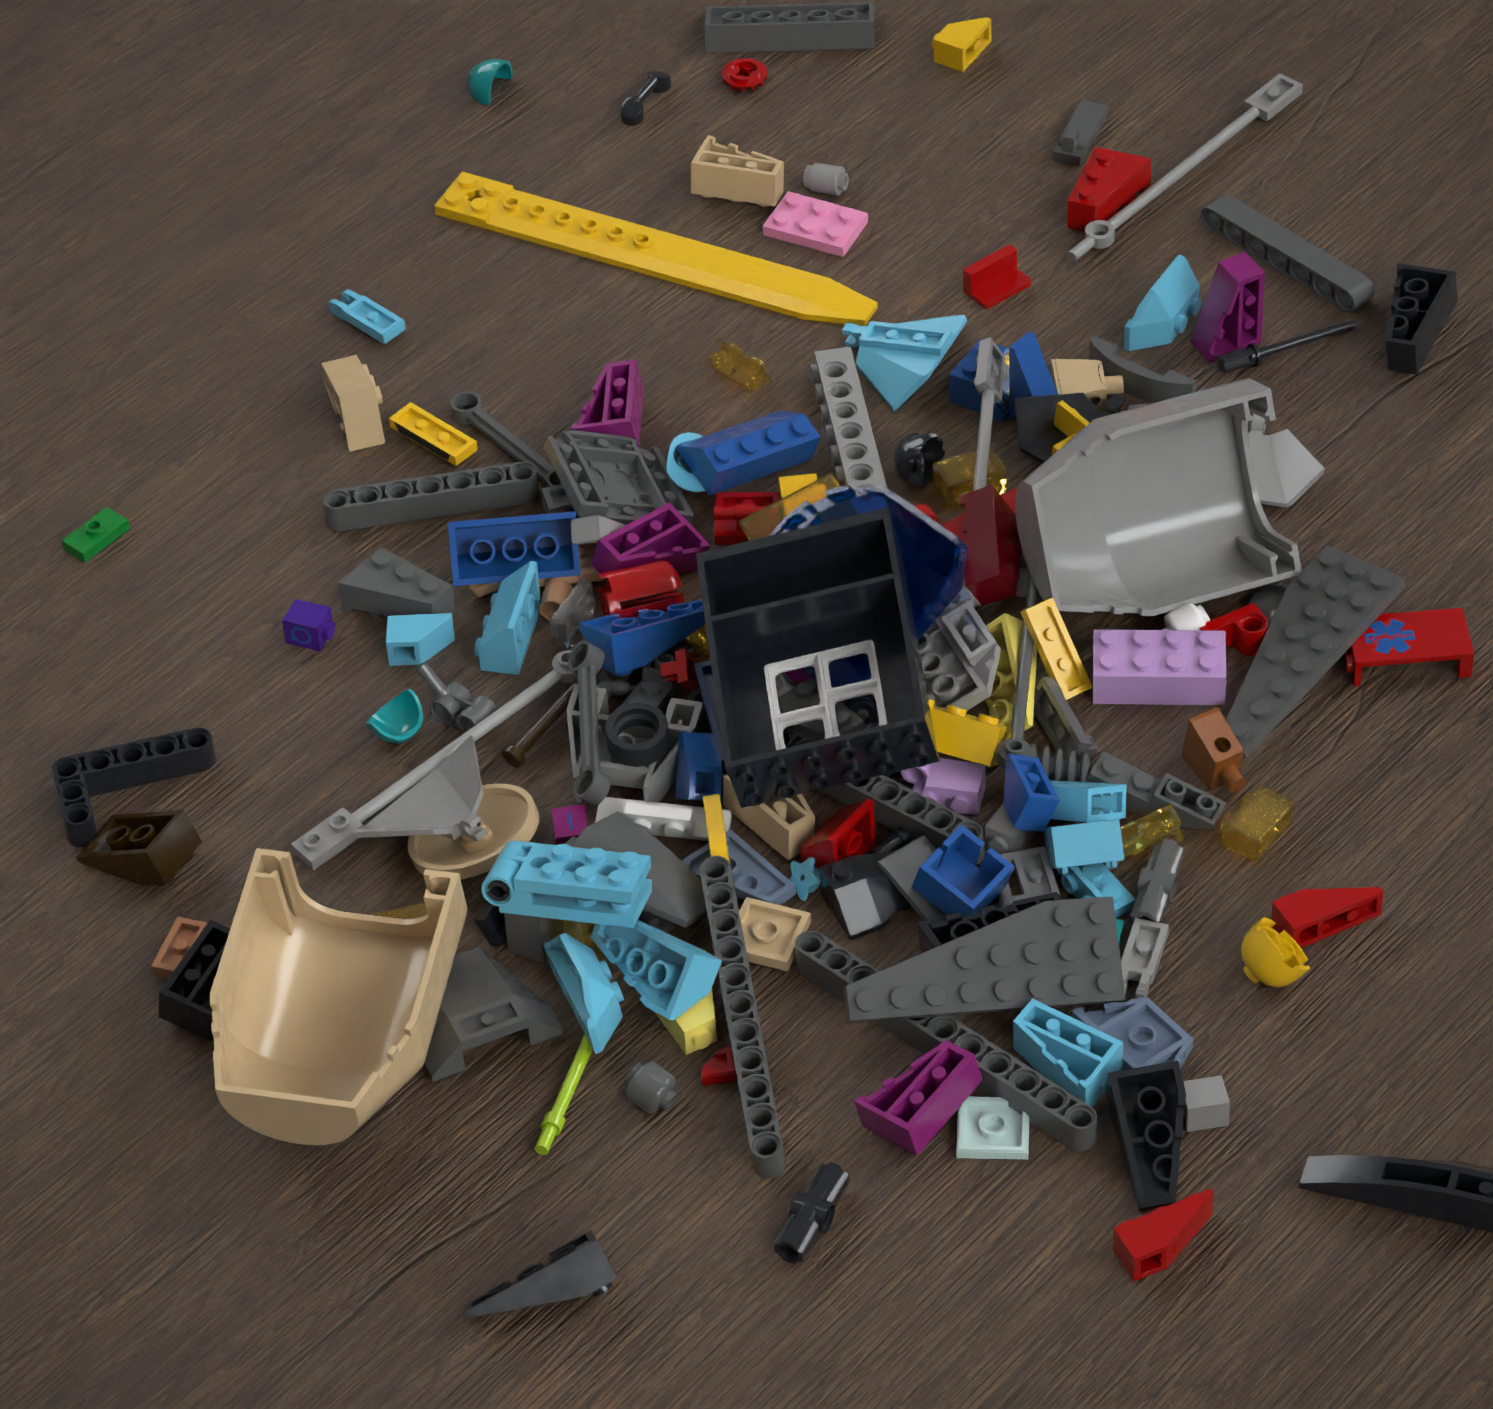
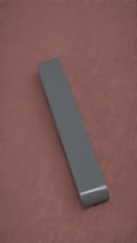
M1223 194L1201 210L1202 222L1209 230L1346 312H1352L1375 294L1374 285L1367 276L1231 195Z
M516 462L335 489L323 496L325 522L330 530L347 531L527 504L539 497L538 473L534 464L530 462Z

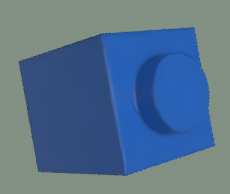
M1008 754L1006 758L1003 807L1014 828L1022 831L1044 832L1060 800L1039 758Z

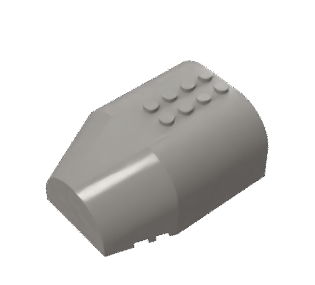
M1245 378L1094 419L1018 485L1016 491V522L1027 567L1042 599L1046 600L1053 597L1059 611L1087 613L1102 611L1122 615L1123 613H1138L1141 616H1154L1175 610L1186 603L1197 604L1298 576L1302 569L1297 543L1277 533L1268 522L1258 494L1248 437V421L1254 420L1250 412L1268 421L1276 420L1271 388L1252 379Z

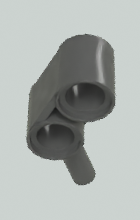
M426 661L416 668V671L435 693L433 696L434 700L430 703L429 709L433 717L440 723L449 725L464 734L497 710L496 705L486 696L478 695L472 700L469 691L460 683L451 682L445 686Z

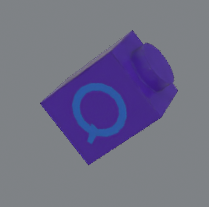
M295 599L282 619L285 642L288 644L321 651L327 640H331L335 633L336 625L332 621L331 607Z

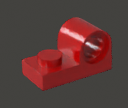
M1251 603L1206 622L1204 626L1200 627V631H1225L1226 648L1233 645L1241 654L1256 656L1267 632L1268 620L1257 605Z

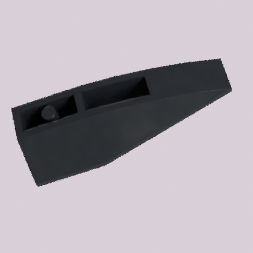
M1324 1155L1307 1157L1299 1183V1188L1493 1232V1168L1462 1161L1418 1160L1386 1156Z

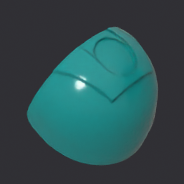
M489 59L474 66L468 77L470 95L480 104L489 105L491 102L493 79L502 78L509 80L513 76L510 62L501 59Z
M407 689L376 711L366 721L365 725L375 736L383 741L397 744L407 742L422 726L423 714L420 700L413 690Z

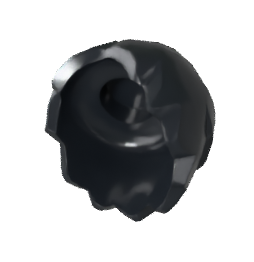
M913 433L903 437L894 452L895 468L901 479L912 486L918 487L935 481V474L944 467L943 457L946 452L942 449L943 440L934 433Z

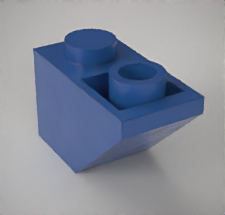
M679 732L675 799L703 800V796L720 794L721 799L722 765L713 734Z

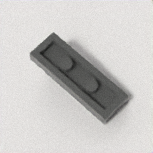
M1085 100L1079 102L1053 150V161L1081 166L1108 116V105Z
M1043 676L1035 688L1034 713L1056 752L1059 748L1062 749L1064 759H1068L1071 751H1075L1076 759L1079 762L1085 753L1089 754V758H1093L1098 747L1092 740V736L1085 735L1080 723L1054 678Z

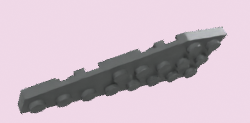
M1327 545L1292 581L1283 595L1226 719V722L1243 748V758L1246 759L1406 588L1404 577Z
M1113 896L1044 901L844 987L847 1022L856 1023L1023 1010L1032 998L1051 1008L1123 1002L1126 999Z

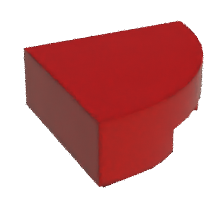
M732 1046L718 1050L715 1056L707 1064H704L701 1071L702 1086L737 1081Z

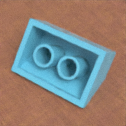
M530 561L503 579L498 593H493L490 615H485L482 638L478 637L475 643V656L480 659L481 671L519 675L540 614L539 605L541 597L537 562Z

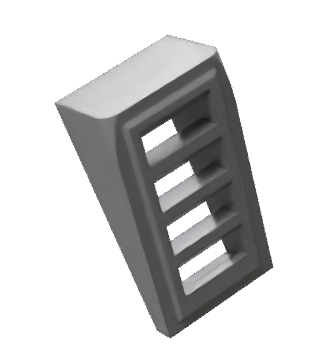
M600 515L576 518L571 520L572 542L574 544H583L599 541V539L626 525Z

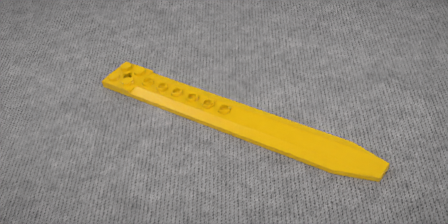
M463 171L434 205L435 215L803 320L839 324L853 323L866 326L878 309V302L828 277L515 190L513 185Z

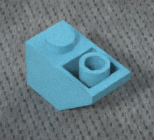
M452 613L387 616L386 646L389 666L420 665L455 641Z

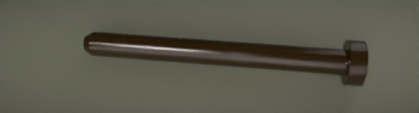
M603 668L599 670V672L596 674V677L603 670ZM578 678L515 746L508 745L502 751V756L508 764L519 768L525 762L524 754L567 709L574 685H578Z

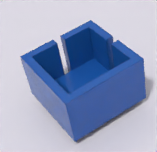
M961 824L942 843L941 848H937L919 867L912 888L946 915L961 913V916L964 917L981 913V908L987 907L1007 886L1015 866L991 847L986 852L980 868L975 866L985 842Z

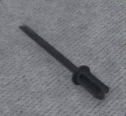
M1357 321L1344 322L1324 330L1308 333L1259 349L1254 343H1249L1244 349L1218 356V368L1220 372L1228 373L1250 365L1258 367L1261 364V357L1317 341L1322 337H1329L1352 330L1356 326Z

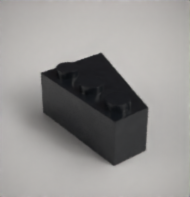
M209 920L159 991L158 1017L214 1042L211 1027L213 1019L210 1006V991L230 928Z

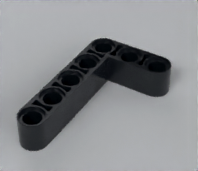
M200 727L66 756L55 761L52 765V774L69 843L75 847H85L97 833L89 797L203 772L213 767L216 762V756L210 731Z

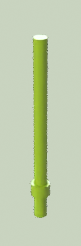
M585 1034L551 1111L545 1114L541 1123L542 1132L535 1146V1151L540 1155H547L555 1136L560 1135L565 1124L564 1115L593 1051Z

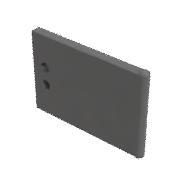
M922 835L879 860L877 865L923 920L930 919L931 923L947 920L946 914L912 888L919 867L936 850L926 836Z

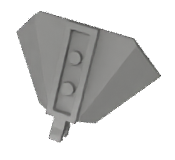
M1253 414L1254 420H1252L1251 431L1248 433L1260 502L1266 505L1289 507L1324 474L1325 468L1288 429L1271 435H1264L1266 419Z
M472 734L437 768L373 820L351 832L352 837L440 834L452 840L457 839L460 835H465L478 842L487 835L485 828L477 826L481 819L476 812L484 794L475 741Z

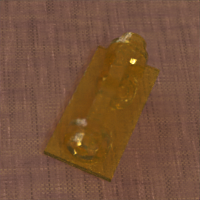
M717 339L721 349L718 353L714 352L709 359L714 369L728 377L738 369L732 376V379L749 390L758 389L761 386L762 378L771 382V378L765 370L767 366L761 359L754 355L751 358L746 356L745 352L733 342L728 345L722 340Z

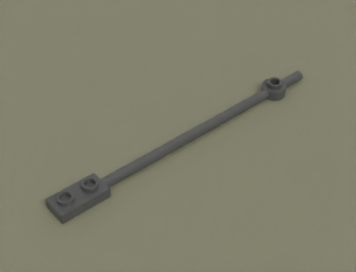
M1022 551L1020 567L1028 568ZM1030 572L1028 575L1025 609L1039 602V592ZM1024 619L1010 739L1004 740L998 747L997 761L1004 769H1006L1008 754L1032 756V748L1023 740L1034 641Z

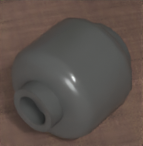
M648 1061L645 1064L637 1063L623 1083L626 1087V1098L648 1114H654L660 1109L667 1111L678 1096L674 1092L676 1078L653 1061Z

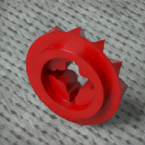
M742 58L733 60L726 64L722 70L723 83L729 85L731 90L739 88L741 92L745 89L754 91L755 86L761 87L764 81L767 80V68L762 62L755 59Z

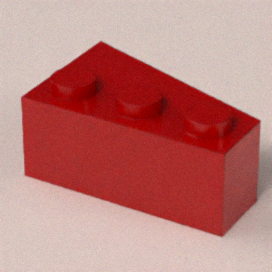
M1095 147L1067 200V228L1085 232L1086 225L1092 221H1108L1118 213V209L1125 203L1129 204L1132 202L1134 195L1141 189H1148L1151 186V158Z

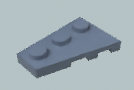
M731 829L726 832L736 897L742 900L748 897L781 905L796 895L795 884ZM709 843L681 860L700 881V865L705 859L711 857Z

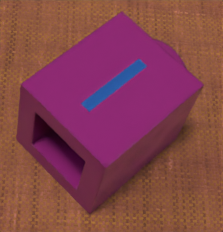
M584 804L551 809L555 845L565 844L572 836L578 838L584 828L588 827Z

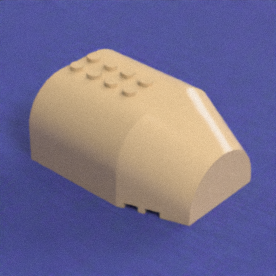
M256 848L210 991V1006L213 1019L211 1027L214 1037L215 1091L221 1105L233 1118L256 1132L289 1143L302 1145L338 1143L355 1133L423 1067L467 915V904L459 873L425 869L423 876L427 889L423 898L427 915L415 919H398L343 912L325 907L312 900L301 889L290 852Z

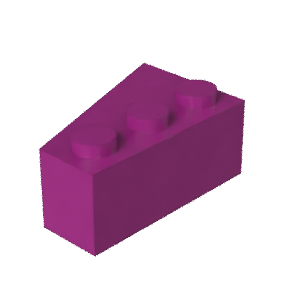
M1246 252L1218 262L1190 343L1209 363L1216 361L1218 356L1244 349L1249 343L1258 344L1262 342L1265 272Z
M635 359L606 363L592 388L593 396L589 403H584L581 409V418L578 423H573L570 430L628 436L635 439L637 447H639L644 384L637 361Z
M669 502L599 539L590 564L599 573L662 560L669 562L676 569L677 573L698 570L696 554L709 551L710 544Z
M948 1040L910 1064L911 1069L896 1079L889 1077L883 1081V1087L865 1098L862 1095L855 1099L854 1104L862 1126L918 1156L983 1080L975 1054Z

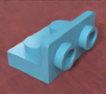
M1103 863L1067 867L1068 874H1063L1061 877L1065 890L1069 894H1073L1077 899L1113 896L1115 919L1133 910L1136 899Z

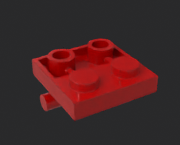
M780 492L717 493L716 507H714L715 545H734L779 534Z

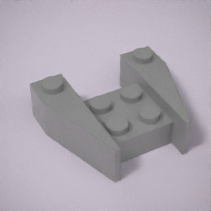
M576 684L567 706L574 783L582 771L579 690ZM597 688L600 772L609 776L610 785L643 789L644 801L660 802L676 782L679 732L704 733L705 731L703 702L671 698L665 715L667 717L670 738L667 752L660 760L650 765L633 767L623 765L614 760L608 752L605 725L610 716L607 689ZM633 726L623 730L618 735V738L626 743H644L652 739L657 734V731L647 726ZM576 797V803H581L582 800Z

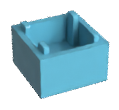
M1119 819L1049 827L1044 830L1046 852L1051 869L1056 868L1057 875L1068 874L1067 867L1104 862L1108 869L1117 868V861L1124 860Z

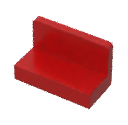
M1010 244L963 269V292L984 309H989L1031 286V279L1017 269V249Z

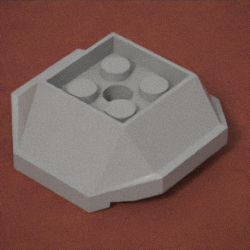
M967 600L958 601V604H931L913 615L928 698L935 700L934 706L947 709L949 704L969 710L989 698L992 693L1001 649L971 602ZM868 655L865 661L862 660L857 668L863 681L871 679Z

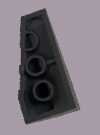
M895 851L849 856L819 868L821 897L850 940L882 929L890 923V917L901 909L906 911L911 907L910 903L877 865L879 860Z
M1179 1061L1109 1072L1104 1085L1105 1094L1138 1209L1140 1211L1171 1205L1176 1200L1179 1155L1186 1102V1091Z

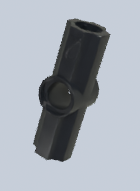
M828 1162L825 1165L821 1164L805 1193L800 1191L795 1196L790 1207L789 1220L774 1243L775 1252L784 1261L792 1264L803 1262L819 1233L825 1234L829 1230L835 1215V1206L849 1184V1174L840 1165L833 1162Z

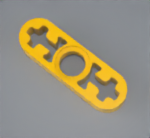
M720 794L703 796L711 857H724L730 864Z

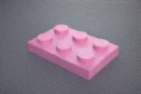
M788 191L764 223L763 235L844 257L868 223V213Z

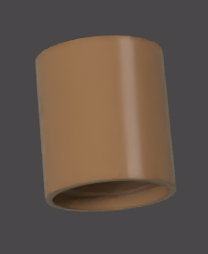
M556 578L546 583L539 605V612L542 617L556 622L566 618L574 592L569 582Z

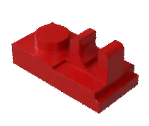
M680 649L675 651L676 661L660 664L661 678H666L668 683L678 682L690 693L698 687L694 673V663L701 661L686 649Z

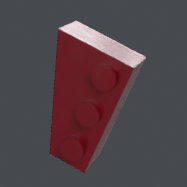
M992 484L959 495V505L964 506L966 511V521L961 522V532L967 533L969 547L963 550L966 587L981 606L1015 596L1017 581L1020 578L1019 563L1022 556L1015 513Z

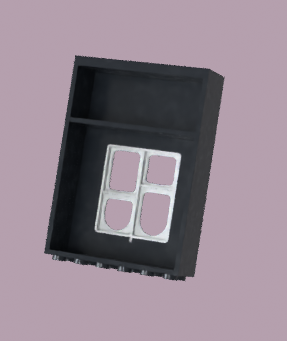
M888 507L696 554L725 768L741 808L757 806L765 802L791 798L799 794L825 790L829 787L855 783L863 779L889 775L897 771L923 767L927 764L939 762L904 559ZM858 654L868 655L871 679L835 688L831 686L828 667L831 661ZM808 666L814 667L820 698L819 705L780 713L775 677L779 673ZM867 694L874 695L879 726L840 735L835 711L836 703ZM814 720L823 721L825 739L786 748L783 735L786 727Z

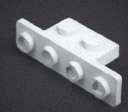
M605 797L598 805L595 823L619 811L651 835L709 841L704 807ZM722 809L725 831L727 832L730 830L732 813L730 810Z

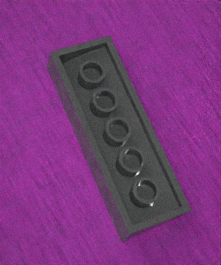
M874 2L706 6V53L875 48Z

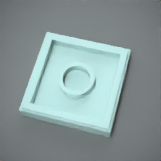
M969 1096L958 1108L956 1158L1028 1160V1114L1023 1111L1022 1115L1010 1108L1008 1101L1002 1097Z

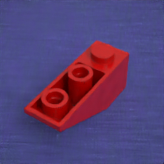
M1211 1188L1200 1193L1190 1194L1185 1199L1166 1207H1158L1151 1213L1134 1220H1126L1113 1228V1251L1133 1282L1167 1269L1213 1215L1214 1192Z

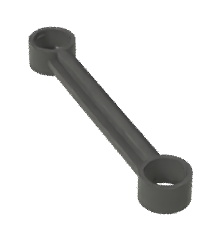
M464 391L452 397L450 404L454 422L465 426L474 425L518 462L534 464L537 468L538 478L545 482L547 487L561 484L554 467L482 410L481 398L478 394ZM464 407H472L471 409H468V410H462V409H461V408H464Z
M581 641L574 647L568 660L569 669L578 674L582 771L575 780L573 793L575 797L595 806L605 799L611 783L609 776L600 772L596 674L603 665L605 655L604 651L587 641Z

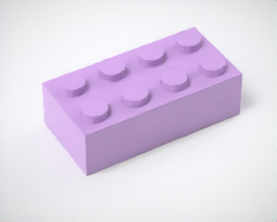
M1094 630L1093 704L1225 705V631Z

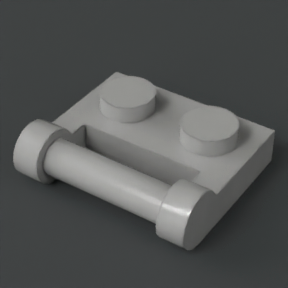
M1045 846L1000 854L1015 866L1014 871L1022 895L1012 896L1009 883H1007V886L998 895L1000 900L998 908L1010 907L1013 901L1058 892L1060 895Z

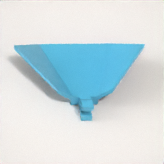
M950 315L895 324L871 321L868 326H860L846 323L842 329V334L849 335L845 341L846 347L856 348L859 346L856 359L857 369L892 411L895 412L931 376L967 323L965 315Z

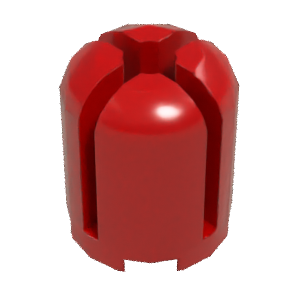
M660 560L597 575L601 579L604 578V587L598 588L604 616L619 614L620 618L638 617L637 610L642 609L667 612V606L685 602L683 593L680 594L679 591H672L681 588L682 584L676 569L667 561Z

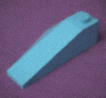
M637 920L634 928L595 924L591 934L592 940L611 963L616 964L625 975L623 979L629 986H633L641 995L640 1000L652 1011L673 1021L710 993L722 960L704 950Z

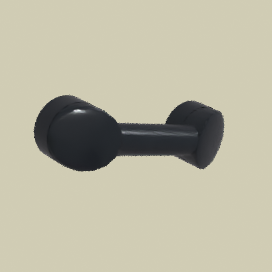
M650 71L647 73L648 80L634 96L625 99L621 105V120L624 124L634 126L643 122V102L651 92L664 93L671 88L669 74L660 71Z

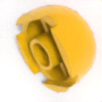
M1264 917L1251 927L1242 941L1241 953L1246 965L1243 970L1247 977L1256 984L1261 981L1270 987L1280 988L1288 986L1310 970V966H1303L1308 959L1289 933L1283 930L1279 934L1271 928L1276 923Z

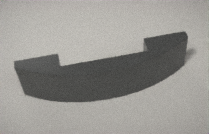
M1094 335L1089 338V360H1099L1102 362L1104 376L1122 375L1124 392L1153 403L1196 392V380L1171 369L1162 376L1119 357L1118 346Z

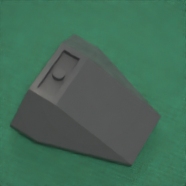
M476 947L454 957L424 1066L432 1082L465 1070L463 1051L520 1030L524 1032L529 1044L534 1045L563 1034V1029L550 1005L483 949Z

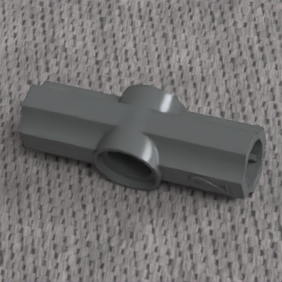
M1163 839L1161 842L1155 843L1147 868H1142L1139 876L1137 898L1130 918L1131 925H1133L1135 918L1162 923L1167 904H1172L1178 879L1177 874L1183 859L1184 848L1180 847L1176 841Z

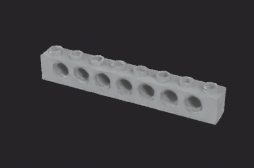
M851 347L814 351L815 364L810 365L812 383H818L815 385L817 403H823L820 405L822 423H828V425H825L827 444L833 443L830 446L832 464H838V466H835L837 485H843V487H840L842 505L848 506L845 509L846 517L887 507L889 508L890 515L893 516V509Z

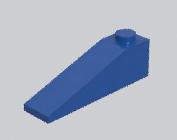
M702 600L669 605L667 606V612L642 609L637 610L638 617L620 618L619 614H612L579 623L585 640L604 651L605 657L601 668L612 672L615 676H624L631 674L632 669L645 666L704 626L705 616Z

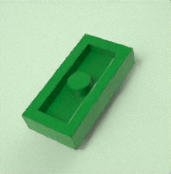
M105 507L62 540L63 550L86 563L130 529L129 521L110 508Z

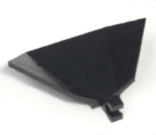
M1083 392L1015 398L1014 410L1020 451L1044 463L1052 456L1053 446L1068 438L1066 434L1054 425L1056 404L1062 400L1090 423L1094 419L1121 412L1122 409L1120 407L1124 404L1125 399L1114 394L1108 401L1105 409L1100 412L1092 405Z

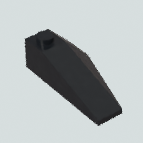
M589 1230L550 1252L549 1262L545 1265L542 1263L532 1264L521 1270V1273L516 1276L518 1280L516 1283L511 1284L510 1281L500 1283L464 1307L469 1318L584 1297L590 1293L595 1297L613 1287L611 1282L616 1280L617 1276L592 1230Z

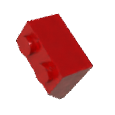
M868 798L844 806L833 817L827 818L822 828L812 838H807L803 843L800 851L802 863L809 857H814V866L820 872V867L846 857L869 854L868 851L875 847L874 801Z

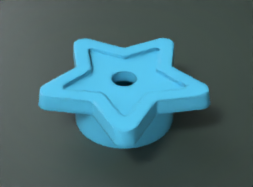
M809 857L803 863L791 862L792 876L789 880L796 885L798 896L803 901H806L808 894L814 892L821 883L820 872L814 866V857Z

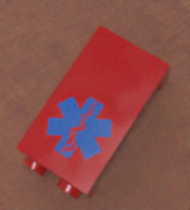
M1463 608L1380 614L1346 651L1347 654L1344 655L1345 671L1352 674L1354 686H1361L1362 667L1455 660L1458 677L1463 678L1472 677L1474 651Z

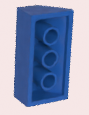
M780 410L680 444L677 447V451L707 494L712 495L811 460L821 436L805 414Z
M576 511L448 522L453 586L502 582L503 579L530 561L537 562L539 579L580 576L579 545L572 542L571 520L576 519Z

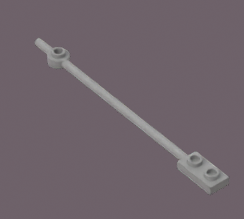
M1279 73L1244 101L1245 113L1108 221L1096 220L1088 223L1085 227V239L1067 252L1068 259L1075 262L1091 248L1104 249L1112 245L1115 240V229L1257 117L1265 121L1270 120L1302 94L1303 84Z
M991 337L979 342V352L976 357L977 373L974 378V385L977 392L982 395L973 491L985 487L987 483L993 407L995 403L1002 401L1006 356ZM965 576L958 578L972 597L970 602L974 609L976 606L981 605L966 587Z
M572 650L558 653L553 658V670L355 812L350 814L342 807L291 843L292 852L314 871L358 839L353 838L351 832L363 827L364 824L362 822L426 777L471 734L474 741H477L559 681L564 683L574 682L578 678V674L568 667V660Z

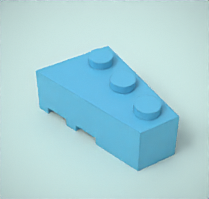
M1033 998L1013 1021V1049L1041 1075L1091 1107L1104 1094V1085L1108 1073L1123 1070L1122 1041Z

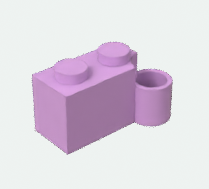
M939 758V762L901 771V775L906 781L914 783L913 791L958 814L979 815L986 787L985 765Z

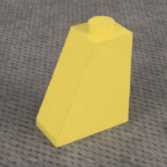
M712 988L708 995L674 1021L656 1013L686 1055L699 1049H704L717 1041Z

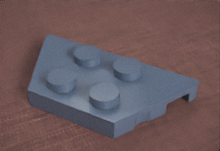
M1148 997L1130 999L1128 1002L1105 1003L1103 1010L1085 1013L1083 1007L1072 1010V1018L1123 1042V1068L1125 1070L1179 1061L1181 1069L1193 1048V1038Z

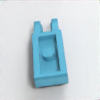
M346 289L342 292L341 297L344 303L336 298H333L328 303V309L334 316H337L340 320L347 321L383 344H386L406 329L404 319L366 296H361L354 291L352 292V290Z

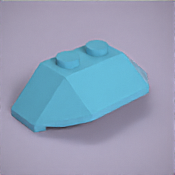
M1178 255L1148 291L1137 307L1132 319H1129L1125 324L1124 350L1133 351L1169 344L1178 333H1182L1185 330L1190 318L1198 314L1202 304V300L1199 298L1200 285L1186 257Z
M564 933L544 943L543 946L550 968L592 1049L597 1054L603 1051L623 1017L619 1002L624 1001L618 983L616 981L610 983L609 981L612 980V975L606 961L599 962L593 949Z

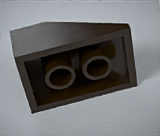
M184 810L112 815L76 858L79 863L142 886H163L170 883L175 878V873L180 867L193 857V852L202 843V840Z

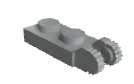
M1135 918L1121 959L1125 995L1128 980L1139 982L1135 998L1147 997L1149 985L1153 984L1168 938L1169 924Z

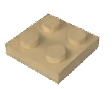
M746 897L739 913L748 961L788 972L795 957V939L799 934L808 930L811 923V913Z

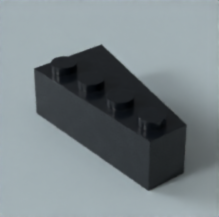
M1397 264V278L1394 283V297L1391 302V316H1389L1386 335L1388 370L1418 374L1458 301L1456 272Z

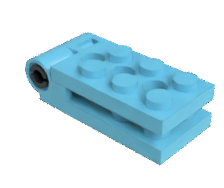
M510 841L501 850L482 884L481 891L483 897L490 904L499 906L500 913L634 928L652 893V879H645L651 869V856L639 855L635 852L605 851L601 848H577L567 844L550 845Z

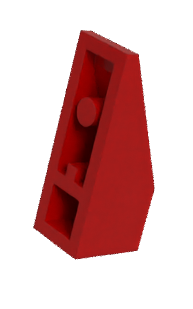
M1380 887L1302 889L1290 895H1284L1272 902L1271 920L1276 923L1272 927L1279 934L1285 930L1301 948H1304L1382 915L1383 890Z

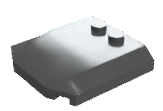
M575 430L566 431L561 438L555 440L552 435L547 437L543 447L576 514L580 518L600 515L627 525L670 502L691 523L694 515L680 488L667 474L666 461L659 448L652 446L651 450L647 451L637 447L636 440L628 436Z

